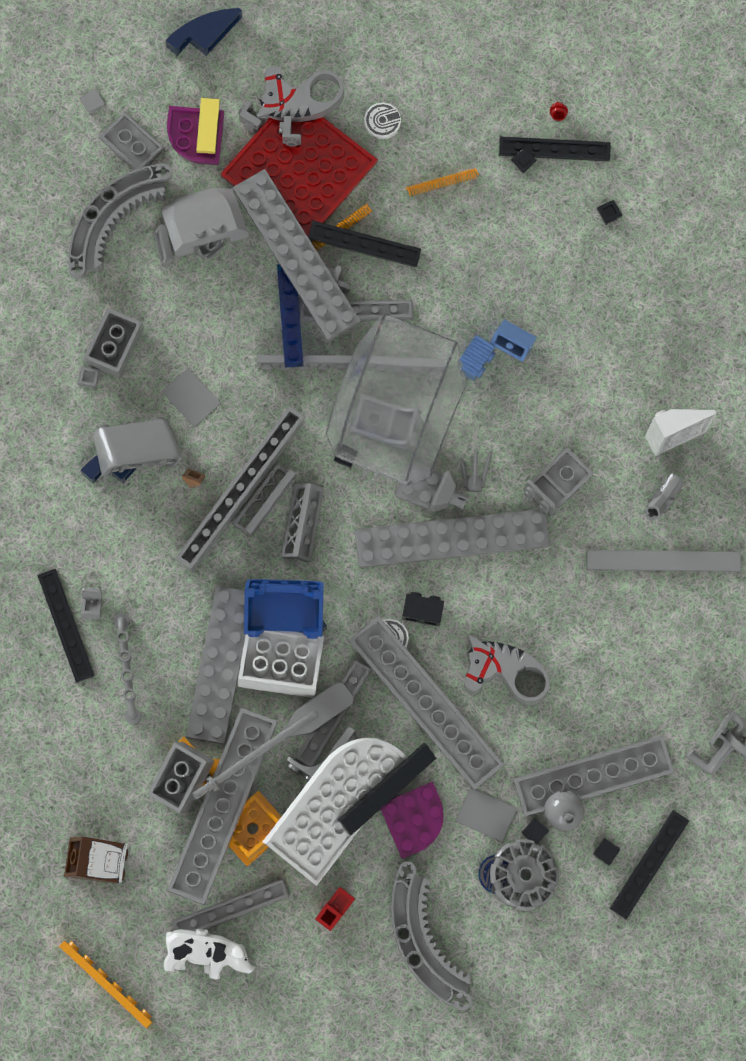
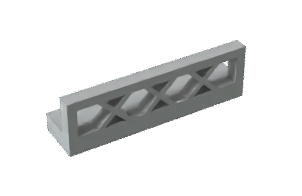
M277 463L233 522V525L249 537H252L295 480L296 473L291 469L286 470ZM280 470L285 476L280 482L275 483L274 475ZM273 486L274 491L269 497L264 498V488ZM262 501L263 505L259 511L252 513V504ZM251 516V521L246 528L239 524L243 517Z
M312 483L294 484L281 553L282 558L298 559L303 562L311 561L323 488ZM300 489H305L304 495L299 498ZM300 507V508H301V512H300V514L296 517V511H297V509ZM297 525V532L293 535V528ZM294 544L293 553H289L290 546Z

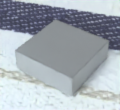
M96 89L80 97L89 115L105 106L103 99Z
M81 366L78 386L97 389L100 370Z

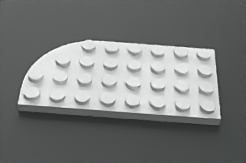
M360 738L340 746L318 768L263 840V843L317 886L360 830L359 828L350 836L338 819L401 764L407 756L394 745L376 738Z

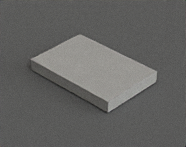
M125 111L99 136V139L133 170L149 166L165 150L163 145Z

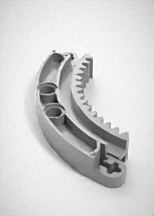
M168 164L149 165L128 172L113 180L93 197L78 219L71 238L68 265L72 278L82 279L86 275V271L99 272L104 269L103 256H105L104 249L107 248L106 242H109L108 236H112L111 230H116L115 224H121L120 218L126 219L125 213L131 215L130 209L137 211V205L143 208V202L150 205L151 199L155 203H157L158 198L162 202L166 197L165 182L172 178V169ZM163 169H165L166 172H169L166 173V176H162L161 174ZM109 194L114 195L111 200H107L105 197ZM90 214L97 215V217L94 219L88 218ZM75 264H79V268L82 269L79 271V274L72 271L76 269Z
M403 862L399 866L391 898L392 927L399 952L413 976L433 996L458 1010H467L472 1004L470 995L466 993L471 982L470 974L464 978L462 970L456 973V966L450 968V961L443 962L446 956H438L441 950H434L436 942L430 943L433 935H427L430 932V928L424 927L429 922L423 920L427 913L422 912V910L426 909L427 905L422 902H426L428 899L423 894H428L429 890L425 887L430 886L431 883L427 878L416 875V867L413 863ZM407 865L411 866L410 870L413 871L406 878V880H410L409 885L403 880H397L398 876L403 877L404 871L402 867L406 868ZM400 929H406L409 932L407 939H400L398 937ZM411 955H417L420 958L418 965L413 966L409 963ZM453 991L458 992L455 997L462 998L465 996L468 1005L460 1007V1002L454 1000V1004L449 1003L453 997Z

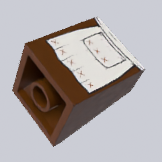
M83 836L70 838L64 877L121 884L125 877L124 862L128 857L127 844Z

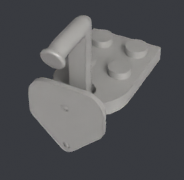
M732 710L712 735L709 744L712 746L718 737L724 743L709 763L699 757L694 749L690 750L685 757H688L695 765L709 774L717 772L734 748L742 753L741 756L746 760L744 719ZM731 719L737 726L734 729L728 730L726 726Z

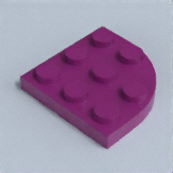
M169 106L167 133L173 149L190 162L219 165L224 110H219L215 154L197 153L196 151L200 108Z
M433 782L391 799L380 809L401 859L429 847L439 835L443 825V806Z

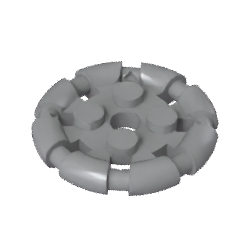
M518 839L514 843H507L500 848L494 856L496 858L494 864H491L490 881L491 884H494L496 889L494 892L497 897L507 906H514V909L520 911L534 910V907L545 905L552 898L553 890L558 885L559 879L558 867L555 866L554 857L550 851L543 845L539 846L535 844V841L528 839ZM518 850L520 856L515 857L513 851ZM531 851L536 852L535 858L530 856ZM503 861L508 863L505 868L501 867ZM543 863H546L548 870H544ZM523 869L529 872L528 880L521 878V871ZM506 879L508 886L503 887L501 880ZM543 880L548 883L546 888L541 886ZM514 893L520 894L518 900L513 898ZM535 893L536 898L532 900L530 894Z

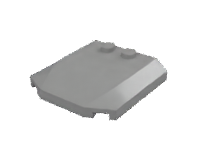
M210 188L178 197L161 209L176 258L195 253L193 247L227 237H230L231 242L249 237L233 189Z

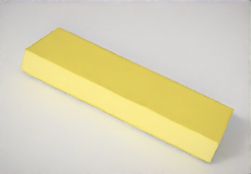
M201 98L197 153L215 154L220 99Z

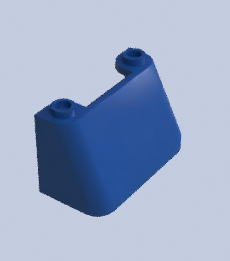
M247 580L244 599V634L249 637H259L264 631L303 632V635H306L308 639L322 637L324 583L303 580Z

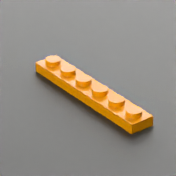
M66 941L62 942L59 947L144 1027L148 1029L153 1022L150 1020L152 1016L145 1009L140 1011L136 1007L137 1002L130 995L126 998L121 993L123 989L115 981L111 984L106 979L108 975L101 968L96 970L92 966L94 962L86 954L82 957L77 952L79 948L72 941L69 943Z

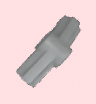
M670 474L660 490L656 491L645 509L648 519L658 520L663 513H666L673 503L674 497L684 484L680 477Z

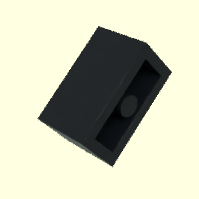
M417 592L406 594L402 620L440 627L444 601L437 596L422 597V594Z

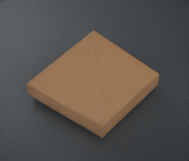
M187 469L182 479L192 488L199 486L205 479V475L192 469Z

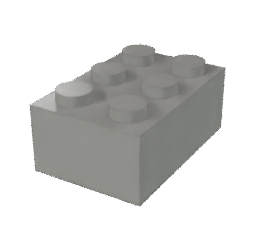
M107 308L84 356L85 364L121 378L144 329L142 322Z
M174 742L148 795L178 813H188L195 800L192 793L202 787L214 760L184 742Z

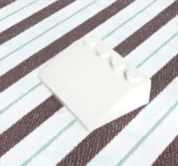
M671 409L657 412L645 435L654 455H660L706 433L716 415V411Z
M264 631L259 637H249L246 635L238 676V687L314 698L317 689L324 636L317 639H308L303 633L293 631Z

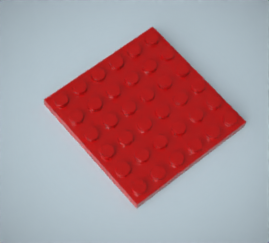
M324 117L311 121L292 122L291 134L301 135V145L297 146L283 144V133H279L280 122L284 121L269 118L220 175L232 186H236L265 169L308 237L312 221L325 223L375 166L378 159Z

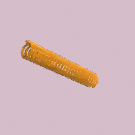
M471 168V170L468 169V171L457 172L454 175H446L443 178L440 177V179H432L431 181L423 182V184L418 183L417 185L406 186V190H408L410 196L411 192L414 196L413 189L415 195H417L416 188L418 194H420V191L421 193L423 191L428 192V187L430 191L431 187L434 190L433 184L435 189H437L436 183L438 188L440 186L441 188L445 187L444 180L446 186H448V182L451 186V182L453 185L454 182L455 184L457 182L460 183L462 178L465 182L464 175L466 181H468V178L469 180L471 178L474 179V177L477 178L475 171L477 176H479L476 168Z
M366 203L357 212L355 211L350 217L348 216L335 226L345 227L346 229L348 227L351 228L353 224L355 225V222L358 223L367 214L370 215L372 210ZM312 242V245H315V249L320 250L322 246L324 247L323 243Z

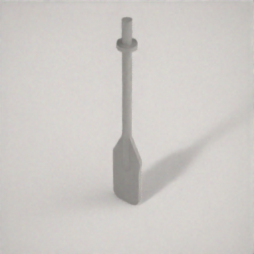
M333 684L295 710L281 733L214 779L208 777L206 779L207 783L193 792V796L195 799H199L210 790L216 792L219 790L218 785L286 738L314 732L349 708L354 701L352 694L344 684Z

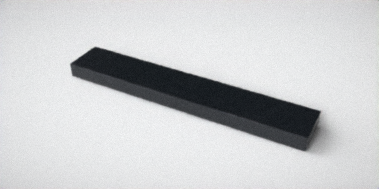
M502 136L499 139V156L514 157L525 147L534 158L610 162L611 142Z
M312 221L308 236L311 241L411 267H417L421 248L317 221Z
M56 569L37 575L76 683L94 677Z
M423 743L338 819L347 834L351 836L437 759L427 744Z
M672 810L609 909L624 919L628 918L687 826L688 819Z

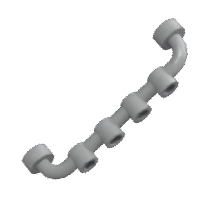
M121 613L114 618V624L118 628L116 637L120 643L121 652L119 653V659L123 667L121 677L125 684L123 696L127 702L128 710L125 714V719L129 724L135 725L140 722L141 714L135 709L134 699L136 694L132 685L134 676L130 668L131 654L128 651L127 643L129 636L126 628H128L130 620L126 614ZM121 635H126L125 640H120L119 638ZM128 654L129 656L127 659H122V655ZM126 673L131 674L130 678L128 679L124 678V675ZM128 692L133 693V696L131 698L126 697V694Z

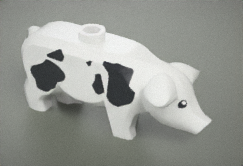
M180 929L166 933L168 955L164 960L165 971L174 972V969L186 970V960L194 964L204 965V973L209 974V977L213 979H220V972L226 965H229L234 970L248 974L255 969V966L249 962L247 952L242 944H237L219 935L208 934V931L204 929H197L196 932Z

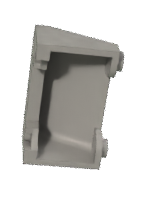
M164 417L154 418L153 421L110 427L105 424L98 426V429L93 433L102 478L111 477L112 472L119 471L121 473L125 469L153 465L163 467L166 464V469L173 468L182 460L181 450L170 423Z

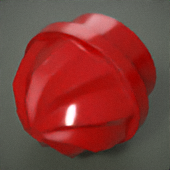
M558 101L552 104L550 107L551 117L556 121L566 118L568 114L567 106L563 102L560 103Z

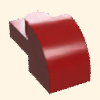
M340 886L315 920L331 931L356 898Z

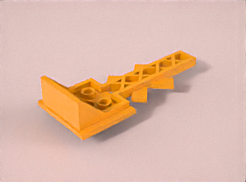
M185 737L178 741L194 748ZM213 759L214 763L208 773L212 778L220 759ZM259 790L246 801L229 844L231 850L247 867L269 848L263 843V840L282 817ZM249 825H257L258 831L255 834H250L248 832Z

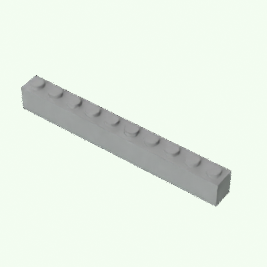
M290 406L286 409L176 556V561L179 565L191 573L195 571L305 423L303 415Z

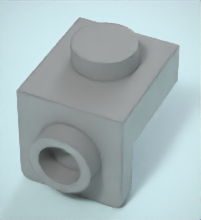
M248 101L246 105H242L238 112L239 120L249 131L254 130L258 132L262 127V120L250 114L253 105L252 102Z
M284 116V122H280L279 133H283V144L288 146L301 145V135L291 134L292 116Z
M83 588L81 618L100 619L102 590Z

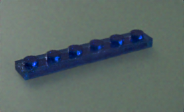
M277 264L285 368L304 367L298 293L280 264Z

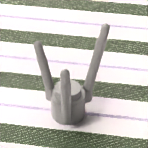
M474 451L473 475H470L469 479L464 460L460 459L464 487H467V492H482V488H485L492 451L488 453L481 479L477 475L478 451Z

